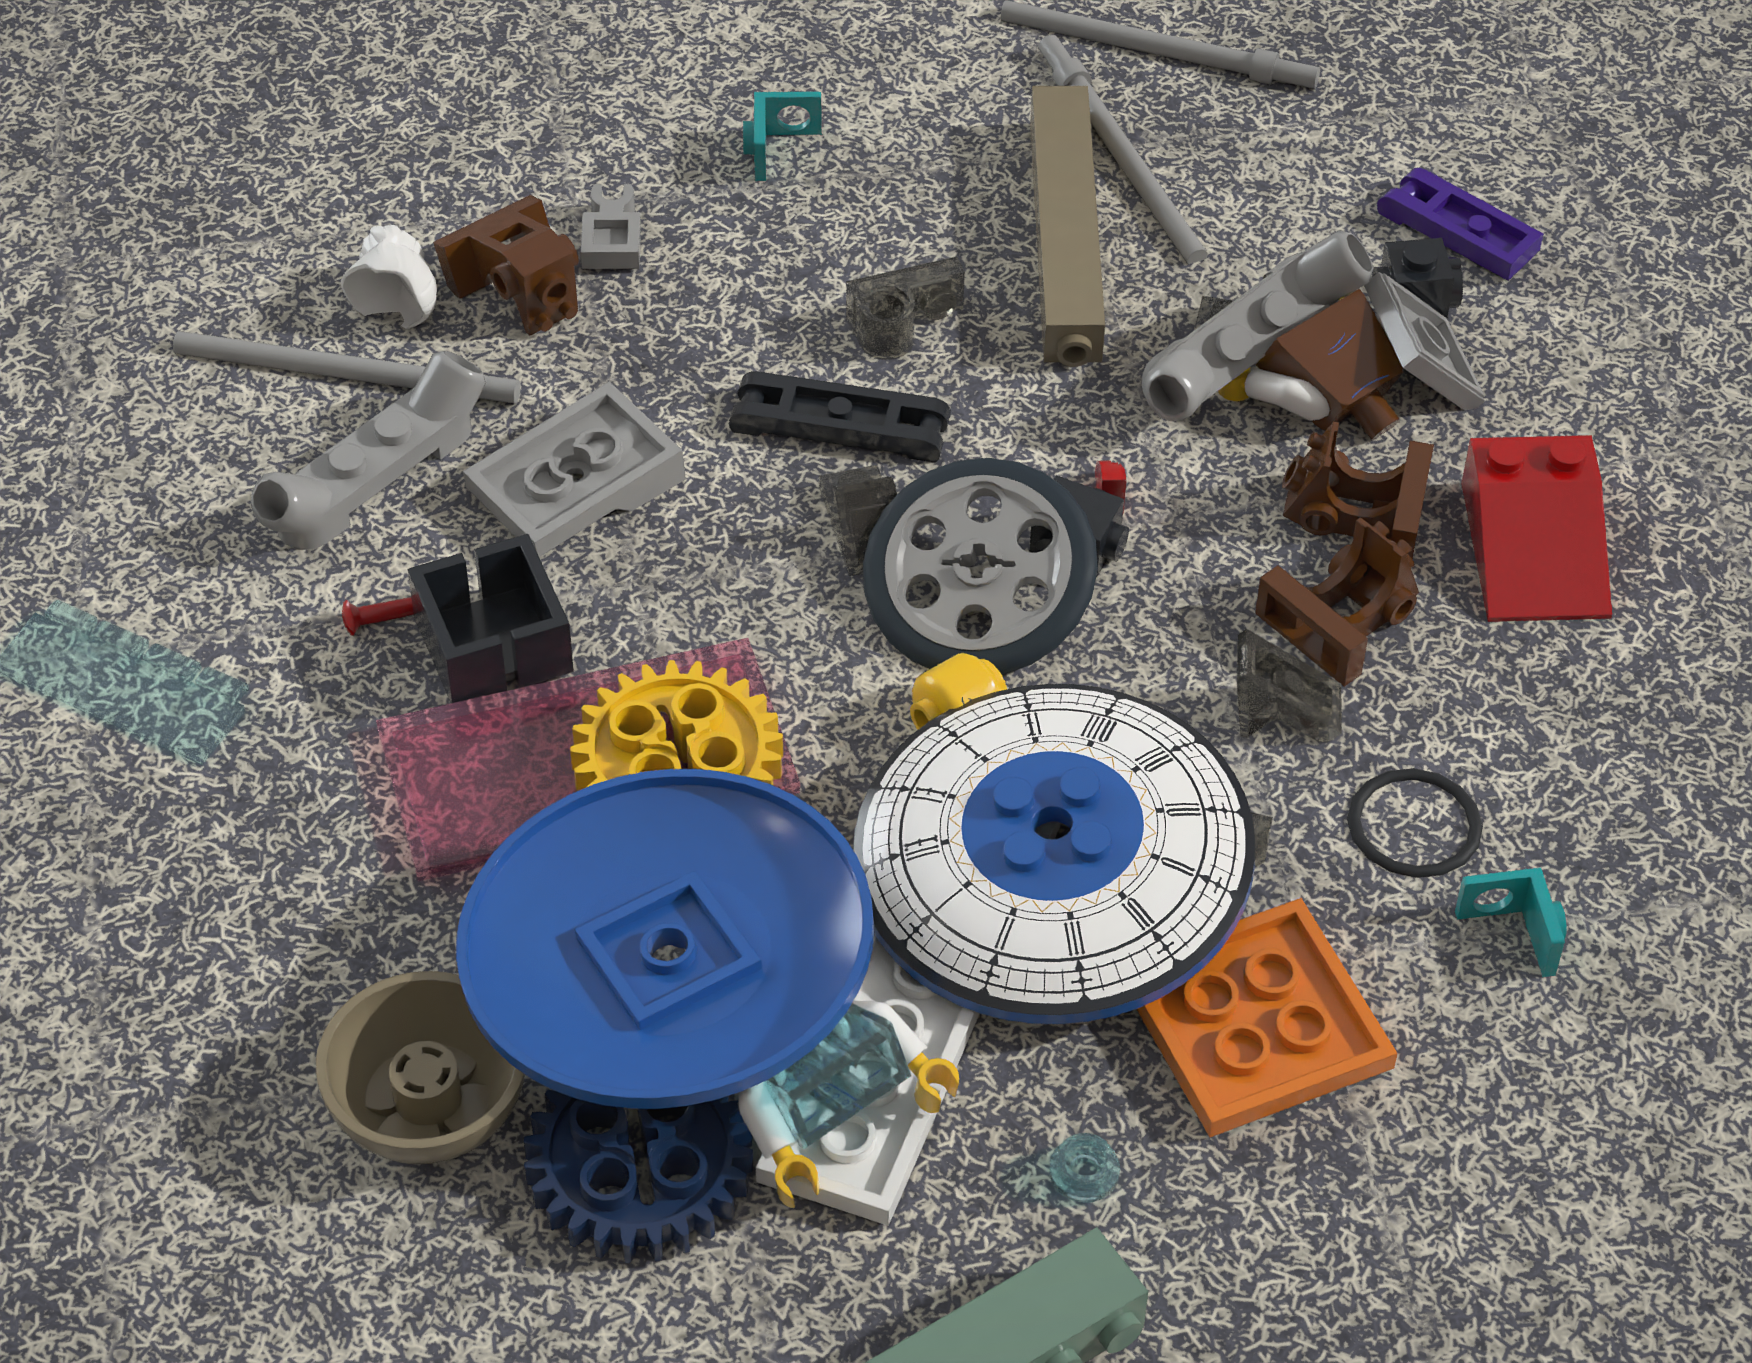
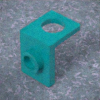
M754 92V121H743V154L754 155L755 181H766V135H822L821 92ZM799 106L806 109L810 117L802 124L788 125L783 123L777 115L785 107Z
M1541 867L1463 877L1455 908L1457 920L1522 912L1542 977L1556 976L1566 938V917L1561 902L1552 901ZM1506 889L1510 891L1505 898L1495 903L1478 904L1474 902L1480 894L1488 890Z

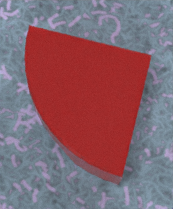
M1111 460L1097 461L1095 467L1096 488L1123 498L1125 503L1127 481L1125 468L1118 464V462L1112 463Z

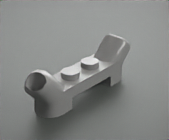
M1338 230L1305 251L1284 259L1265 274L1266 278L1188 336L1171 343L1147 363L1142 375V388L1148 405L1159 417L1167 421H1182L1192 416L1205 400L1263 358L1265 352L1276 338L1369 283L1372 277L1373 264L1365 247L1352 233Z
M441 351L432 354L415 388L295 474L282 472L264 474L257 481L252 491L251 508L254 516L263 526L277 531L278 537L282 542L294 549H315L328 543L351 526L349 513L431 453L441 460L468 439L472 430L470 413L486 384L483 372L475 364L455 353Z

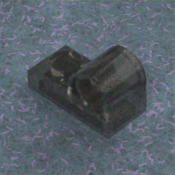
M956 256L846 281V320L852 333L855 334L860 347L866 354L882 360L897 359L906 355L912 349L914 343L915 320L923 318L940 320L949 316L953 311L963 309L965 271Z

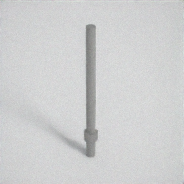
M1008 0L1004 1L1001 10V21L1248 74L1249 80L1271 85L1272 81L1275 80L1316 89L1320 76V67L1279 59L1278 52L1257 48L1255 53Z
M1056 35L1045 36L1039 42L1038 48L1054 70L1052 77L1057 86H1088L1090 121L1094 130L1186 263L1189 265L1206 259L1208 256L1206 249L1090 85L1092 78L1085 66L1078 58H1072Z
M177 331L173 341V351L175 354L411 389L415 388L425 369V366ZM484 375L486 384L479 396L480 399L515 404L518 402L521 387L519 380Z

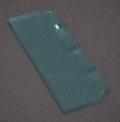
M55 600L44 612L45 616L35 612L0 655L1 675L199 765L204 764L246 713L244 705L238 703L249 691V685L246 682L209 666L204 668L199 674L201 671L200 662L158 643H154L149 648L148 639L106 620L98 623L96 616L60 600ZM199 674V676L195 679L196 684L193 683L192 681Z

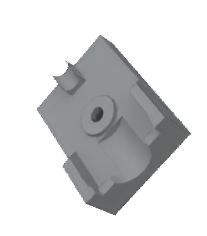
M610 381L463 471L466 488L498 519V522H501L510 531L511 535L517 537L529 534L539 557L615 509L633 511L686 480L682 449ZM572 474H581L583 478L579 481H573Z

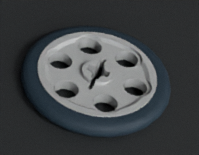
M994 458L958 460L930 470L905 486L882 511L869 536L864 556V594L872 618L888 642L912 662L931 669L957 654L965 653L976 656L978 659L988 660L999 670L1001 675L1030 666L1055 650L1079 624L1092 599L1098 571L1096 540L1086 513L1071 493L1046 473L1015 461ZM981 496L995 497L1002 504L1000 513L989 522H976L967 515L969 505L973 500ZM935 523L946 530V536L937 548L921 550L912 544L914 532L924 524ZM1035 525L1048 528L1053 533V539L1050 545L1043 551L1031 553L1023 550L1018 545L1020 535L1027 528ZM977 556H987L990 566L993 567L985 568L982 578H973L968 567L975 565ZM921 581H932L941 588L940 597L936 603L923 609L909 605L906 599L910 588ZM1036 583L1048 590L1046 603L1035 611H1024L1014 604L1016 592L1024 585ZM970 612H984L991 617L992 625L990 630L979 639H967L958 633L959 621Z

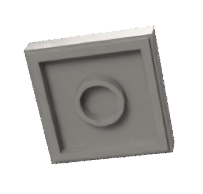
M1378 272L1364 287L1402 367L1464 411L1476 409L1485 402V395L1447 318L1385 273Z

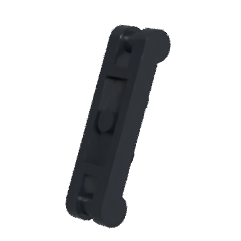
M751 371L742 377L737 393L741 402L733 406L728 424L733 433L753 436L767 433L906 454L909 459L936 463L940 458L944 443L940 432H944L947 429L951 410L946 402L935 397ZM902 422V423H909V424H914V425H907V424H900V423Z

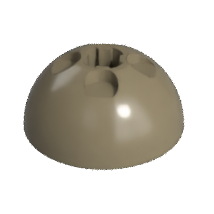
M439 971L410 972L392 976L358 992L335 1013L325 1028L318 1045L315 1064L316 1078L322 1099L330 1115L341 1130L367 1151L392 1161L407 1164H431L451 1160L483 1144L509 1117L518 1101L525 1079V1074L505 1060L479 1030L468 1009L459 975Z

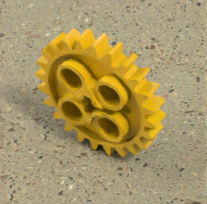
M669 660L665 674L658 676L648 664L642 665V680L634 682L623 673L619 674V692L615 693L602 687L597 689L598 706L583 705L581 708L583 724L573 725L572 728L574 746L570 747V754L577 791L620 776L645 771L681 769L678 755L683 763H688V769L722 771L747 776L773 785V780L781 779L783 734L778 733L777 713L767 712V697L764 694L749 697V680L746 678L728 686L727 669L723 667L717 670L710 678L703 676L700 661H696L692 665L688 674H680L674 660ZM659 712H665L669 717L673 727L674 742L677 750L671 741H667L666 724Z

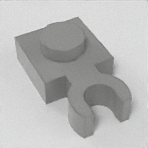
M595 184L591 189L592 212H583L582 269H640L641 219L640 212H635L634 189L632 185L624 184L622 197L616 200H608L602 196L601 184Z

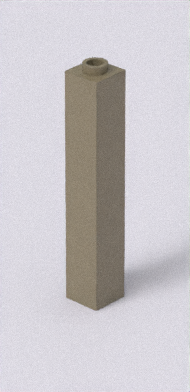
M1032 86L1030 131L1044 362H1061L1069 367H1078L1088 362H1102L1105 335L1088 86Z

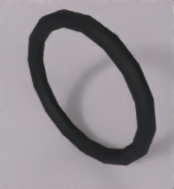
M1415 768L1390 770L1366 781L1352 797L1347 816L1352 840L1367 859L1389 872L1415 878L1444 875L1465 865L1479 848L1483 829L1477 804L1460 785L1439 773ZM1416 780L1434 784L1447 791L1465 809L1469 823L1466 843L1456 855L1438 864L1416 866L1394 861L1377 851L1363 831L1361 815L1364 803L1375 790L1392 782Z

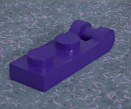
M1420 167L1412 169L1401 179L1399 189H1390L1377 202V210L1380 215L1398 225L1404 223L1431 239L1442 238L1444 246L1507 281L1541 249L1543 233Z

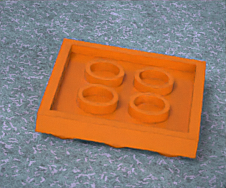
M1302 898L1240 919L1224 946L1202 970L1167 995L1137 1008L1139 1015L1209 1137L1395 1068L1398 1054Z

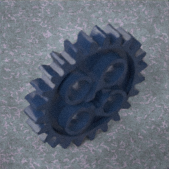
M547 1090L544 1093L546 1112H532L530 1116L533 1135L524 1137L526 1160H528L524 1162L527 1185L532 1186L533 1205L535 1209L547 1208L548 1227L552 1231L568 1224L569 1244L572 1247L583 1243L589 1236L593 1237L597 1258L601 1259L613 1244L622 1245L625 1263L632 1262L638 1246H647L655 1262L661 1261L663 1243L673 1241L684 1254L690 1252L689 1233L695 1230L708 1239L714 1238L715 1224L713 1215L732 1220L735 1217L733 1197H746L748 1194L747 1173L753 1172V1149L750 1148L752 1147V1134L740 1114L739 1100L729 1101L728 1096L689 1106L660 1109L637 1108L641 1127V1139L644 1154L648 1160L649 1180L654 1203L651 1205H644L640 1199L633 1149L630 1146L628 1122L623 1107L596 1104L576 1099L557 1091ZM663 1116L679 1117V1119L672 1122L656 1120ZM596 1127H606L610 1129L609 1131L601 1134H591L587 1132L588 1130ZM677 1174H686L692 1177L683 1182L667 1180L669 1177ZM607 1186L622 1188L619 1192L613 1194L597 1192L599 1189Z

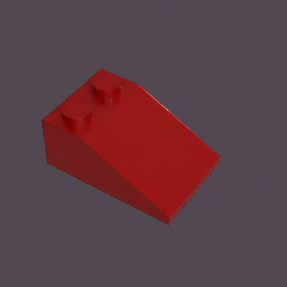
M1592 435L1470 438L1461 485L1487 621L1611 619L1612 604L1603 488Z

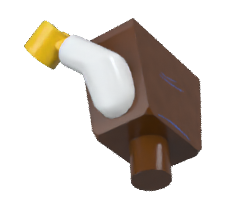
M1358 289L1276 338L1265 352V356L1256 364L1259 369L1251 371V367H1249L1218 391L1223 398L1230 401H1242L1250 397L1275 404L1312 421L1317 427L1325 431L1333 421L1341 422L1350 415H1353L1372 441L1392 429L1400 421V418L1384 399L1383 395L1387 393L1404 372L1378 314L1374 313L1365 295Z

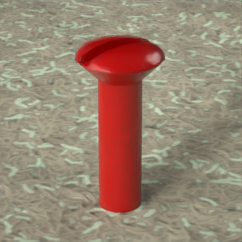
M411 597L356 607L348 600H345L342 606L343 623L351 636L355 635L361 625L414 615Z

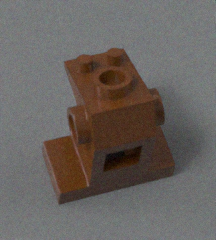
M529 195L433 242L447 287L457 298L461 299L493 283L502 298L508 300L513 297L525 332L529 336L541 330L546 332L552 328L554 323L564 318L572 319L576 316L578 303L574 266L578 265V254L573 243L565 234L557 235L550 228L541 199ZM507 239H510L511 243L507 245L501 243Z
M1333 421L1323 435L1313 432L1307 442V446L1311 447L1310 451L1305 457L1296 455L1285 472L1282 488L1288 490L1283 516L1301 525L1305 531L1319 536L1331 533L1354 536L1356 520L1360 517L1372 527L1380 521L1389 529V533L1385 536L1387 539L1393 540L1396 543L1403 539L1411 546L1412 551L1409 553V556L1413 559L1434 444L1410 440L1405 463L1388 472L1368 473L1352 468L1349 465L1348 457L1343 452L1337 450L1336 441L1339 422ZM1338 497L1373 503L1372 508L1356 507L1346 504Z
M1361 517L1356 520L1352 544L1341 548L1332 558L1328 566V573L1331 576L1314 587H1305L1277 565L1260 577L1255 610L1257 616L1343 687L1362 675L1368 642L1366 636L1386 622L1397 625L1405 620L1414 609L1417 602L1416 595L1419 593L1411 570L1415 565L1409 556V553L1412 551L1411 546L1403 539H1400L1397 543L1387 539L1385 536L1389 533V529L1382 522L1378 521L1372 527ZM1348 596L1361 606L1362 609L1350 616H1341L1331 607Z

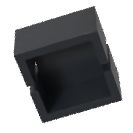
M529 534L474 549L480 600L472 603L470 600L466 561L462 553L407 569L414 618L453 709L506 693V682L516 679L519 688H523L574 672L570 624Z

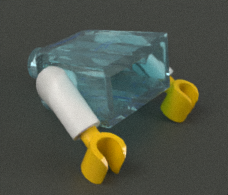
M853 1001L847 1013L832 1032L811 1052L772 1078L739 1092L740 1114L764 1158L769 1159L772 1157L777 1165L775 1170L777 1193L783 1204L790 1208H795V1202L786 1183L792 1177L803 1176L811 1182L812 1189L816 1195L819 1194L820 1189L815 1164L803 1155L794 1154L791 1146L796 1142L803 1149L807 1148L911 1077L910 1071L917 1077L914 1092L915 1101L924 1111L937 1113L940 1109V1095L936 1089L929 1085L931 1083L944 1086L949 1094L956 1097L959 1074L955 1065L941 1058L929 1060L923 1054L927 1046L887 1004L875 1001Z

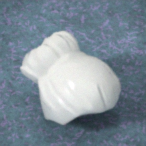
M396 225L373 226L370 234L363 241L359 254L360 259L345 272L341 279L343 293L353 308L364 316L375 313L400 312L404 318V323L401 326L408 330L427 320L435 309L436 280L425 263L424 252L418 241H415L413 236L404 230H400Z

